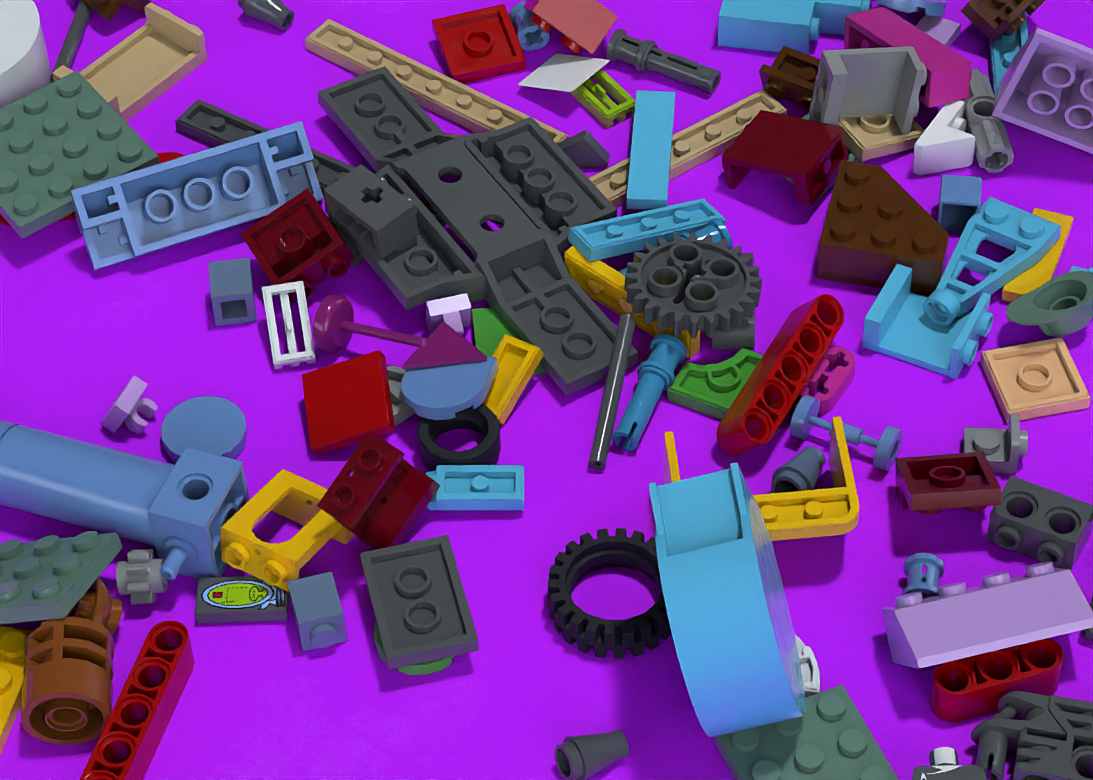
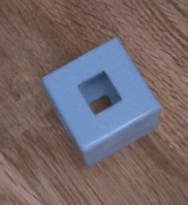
M944 174L941 176L938 223L946 231L963 232L968 220L976 211L980 213L981 177Z

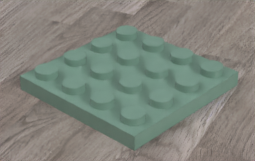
M78 71L0 108V214L22 239L75 212L70 193L71 190L160 164L158 155Z

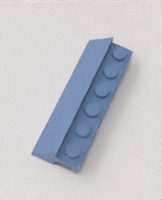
M302 121L71 190L70 193L79 232L82 234L93 270L96 271L261 220L306 188L311 191L318 202L322 201L324 197L312 163L314 157Z

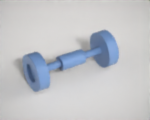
M804 395L800 399L792 416L790 435L804 440L812 431L813 426L828 430L829 436H831L832 423L817 417L820 406L819 399ZM842 422L846 442L856 446L863 443L876 448L873 460L874 467L889 471L900 451L903 430L888 426L880 440L864 435L863 429Z

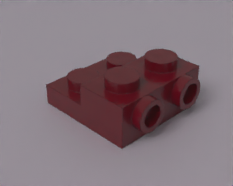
M308 188L241 233V236L272 285L303 281L306 300L314 294L317 284L326 278L335 279L341 277L347 272L349 268L348 263L355 259L347 244ZM296 292L288 293L289 303L293 301L298 302Z
M984 452L895 458L896 492L903 509L910 508V511L936 514L943 509L963 508L970 511H979L990 505H1001V487Z

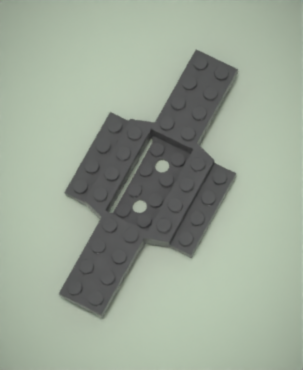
M385 66L318 92V104L376 171L375 174L383 176L389 186L401 195H408L417 207L418 213L416 217L419 234L382 260L339 227L406 310L434 298L441 299L467 293L469 302L486 300L519 340L541 348L544 353L540 361L542 368L566 396L607 378L617 328L570 276L564 264V252L573 246L568 241L570 228L616 218L617 209L532 117L499 130L467 135L444 133ZM450 174L460 176L461 179L454 183H446L441 181L439 177ZM414 187L420 191L431 204L432 210L444 219L452 229V233L459 237L473 253L476 265L410 188ZM325 201V212L328 214L327 206H326V201ZM485 221H491L496 224L502 223L503 227L497 231H487L481 227V224ZM632 345L626 369L638 363V351Z

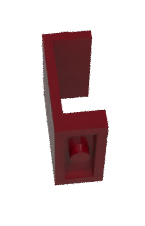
M760 110L754 119L745 126L743 132L733 144L725 150L722 156V167L725 170L728 188L735 189L751 169L788 177L793 180L797 204L811 207L837 175L841 160H849L844 128Z

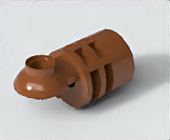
M100 577L95 580L65 618L41 622V626L28 636L25 643L26 657L23 670L25 677L22 687L21 721L23 728L31 736L47 743L76 745L98 739L112 712V678L114 673L112 661L114 641L112 636L117 630L121 619L122 602L120 599L110 596L109 590Z

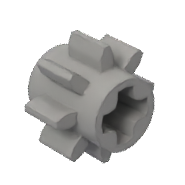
M153 549L131 550V552L127 553L128 561H118L116 580L118 592L120 595H131V605L153 604V602L157 601L156 593L167 591L168 580L160 574V568L165 559H154Z

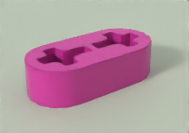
M839 346L828 347L796 399L797 404L804 395H808L820 401L818 416L829 413L854 379L856 361L853 353ZM829 368H830V369H834V368H835V370L832 372V374L829 373ZM820 388H823V389H824L823 394H822V393H818V394H817V392L820 390Z

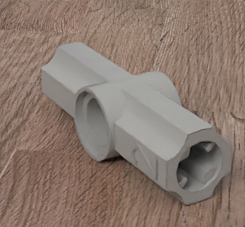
M971 69L972 77L969 84V98L960 100L965 102L963 118L967 120L965 132L975 136L974 152L979 167L986 169L988 174L999 173L1008 165L1013 164L1014 153L1003 120L992 116L996 97L993 94L988 76L982 74L979 69Z

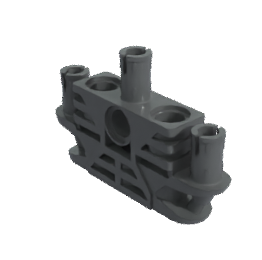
M1023 691L1009 692L1002 696L998 702L999 714L996 713L991 719L977 724L971 732V739L978 745L975 765L983 768L985 775L987 769H991L990 780H1004L1007 754L1016 755L1012 780H1093V702Z

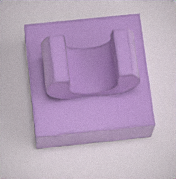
M133 375L100 424L115 433L125 421L126 426L132 432L141 434L148 422L140 418L137 412H141L151 418L158 408L152 400L140 398L148 384Z

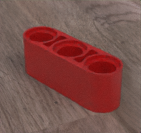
M1046 638L941 663L935 668L930 695L931 711L943 721L958 722L999 711V700L1009 692L1023 691L1051 696L1058 690L1064 659L1063 649L1057 642Z

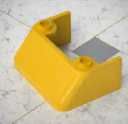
M832 417L829 466L834 488L752 495L759 506L772 541L843 535L856 527L859 519L860 505L841 417ZM673 431L664 432V481L667 484L681 480Z

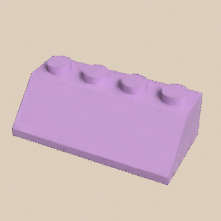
M1053 562L1026 566V575L1010 578L1009 572L986 575L981 577L983 585L966 588L965 582L938 587L939 595L924 599L921 592L894 597V606L881 608L893 663L917 669L1093 628V611L1071 570L1054 568Z

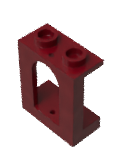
M368 431L317 506L356 537L377 550L400 545L440 488V485L409 464L403 458L405 454Z

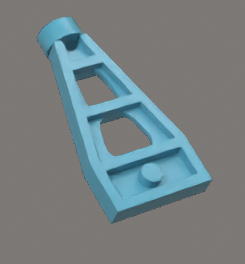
M989 197L981 206L980 213L976 211L968 220L936 290L923 303V309L927 317L938 325H949L956 316H960L974 307L983 292L993 294L1038 263L1060 238L1061 225ZM985 239L1015 251L1014 254L999 263L976 254L980 243ZM964 268L986 276L983 281L974 287L957 280Z

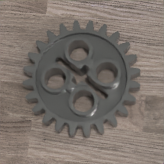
M691 232L688 240H683L678 233H674L672 242L658 237L657 247L645 243L644 253H634L633 262H628L627 274H625L624 291L627 292L626 301L627 303H633L634 314L644 313L643 323L648 324L658 321L657 331L661 332L670 326L673 327L674 336L680 335L682 330H688L691 338L695 339L698 331L704 330L706 335L711 338L715 328H719L727 334L730 330V323L741 327L743 326L744 317H753L754 307L759 306L762 278L759 277L760 268L759 266H752L753 257L751 255L741 257V246L728 249L727 239H723L716 244L712 242V234H708L703 240H697L695 232Z

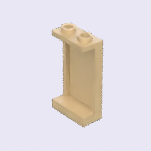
M151 2L144 7L146 23L79 72L126 122L208 60L205 36L200 28L187 23L173 15L169 10H164ZM62 65L52 72L53 81L55 82L74 71Z

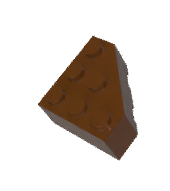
M841 160L819 242L817 278L882 289L896 264H900L913 269L910 292L930 296L936 290L946 268L949 233L882 166Z

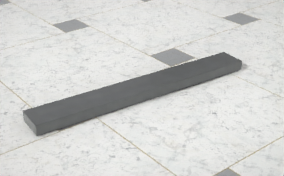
M200 99L175 120L177 131L213 147L269 131L262 126ZM311 148L314 157L312 163L322 194L324 195L325 188L355 167ZM415 194L442 227L445 228L447 223L438 213L432 210L431 204L426 198Z

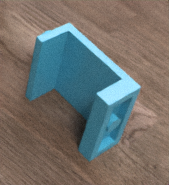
M896 264L864 318L862 347L957 379L964 364L971 365L978 350V339L980 336L986 338L990 332L994 320V314L989 312L991 294L983 292L972 312L966 311L962 315L956 316L949 325H938L930 320L924 312L923 303L927 297L910 292L913 269Z

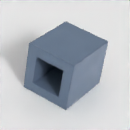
M250 258L208 262L210 293L216 326L257 321Z
M332 571L287 581L291 609L302 651L327 648L333 644L347 641L344 614Z

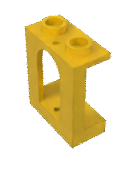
M282 469L220 527L221 561L251 574L272 586L289 592L287 581L299 579V570L331 538L346 545L355 535L317 506L328 489ZM271 510L304 526L294 537L281 543L261 541L255 537L252 531L256 524Z

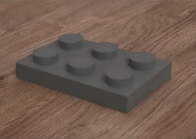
M448 535L359 553L388 670L479 651L477 633Z

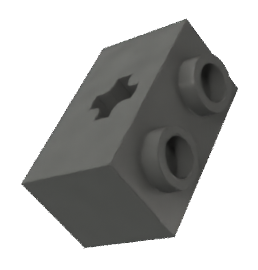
M362 164L324 189L329 219L381 260L419 234L416 217L418 210L413 200L406 194L401 195L389 186L383 176L372 173Z

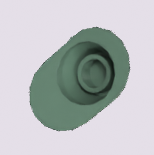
M1074 271L1056 276L1041 287L1012 301L1006 308V317L1011 322L1020 325H1038L1044 334L1051 337H1063L1083 329L1093 318V273Z

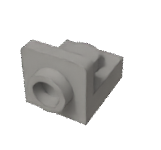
M1010 414L1008 429L964 427L963 453L984 452L993 473L1016 474L1019 456L1026 457L1028 448V431L1020 430L1019 414Z

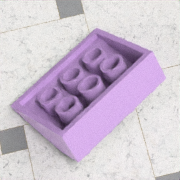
M1036 28L1014 56L998 87L992 116L1093 154V49Z

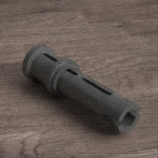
M621 28L616 29L610 38L606 52L607 60L613 62L621 60L634 65L636 71L642 73L650 70L658 72L685 84L700 88L710 94H713L719 86L721 80L720 70H715L676 54L666 52L658 48V44L653 40L646 39L642 41L627 35V31Z

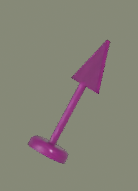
M337 294L326 296L315 314L313 338L315 345L321 351H339L346 345L351 333L419 347L403 364V370L487 361L486 355L444 321L427 339L354 323V310L351 302L345 296Z

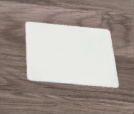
M555 54L519 82L518 85L572 92L610 60Z

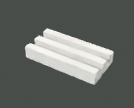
M303 281L262 287L274 369L283 368L282 365L291 364V367L299 366L301 362H307L308 364L316 363ZM292 292L297 294L306 350L302 352H297L288 296V293ZM280 294L289 354L282 355L280 353L272 295Z

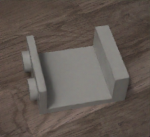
M913 46L822 50L809 110L811 120L837 126L839 116L893 114L902 134L910 133L913 117H916L919 112L918 96L920 88L925 85L927 79L926 66L924 62H920Z

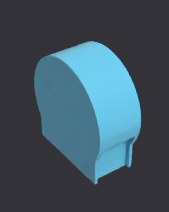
M737 462L731 463V468L713 473L659 486L655 482L648 484L655 519V541L659 574L671 633L693 708L708 737L733 733L806 715V698L801 664L772 539L766 528L759 506L752 496Z

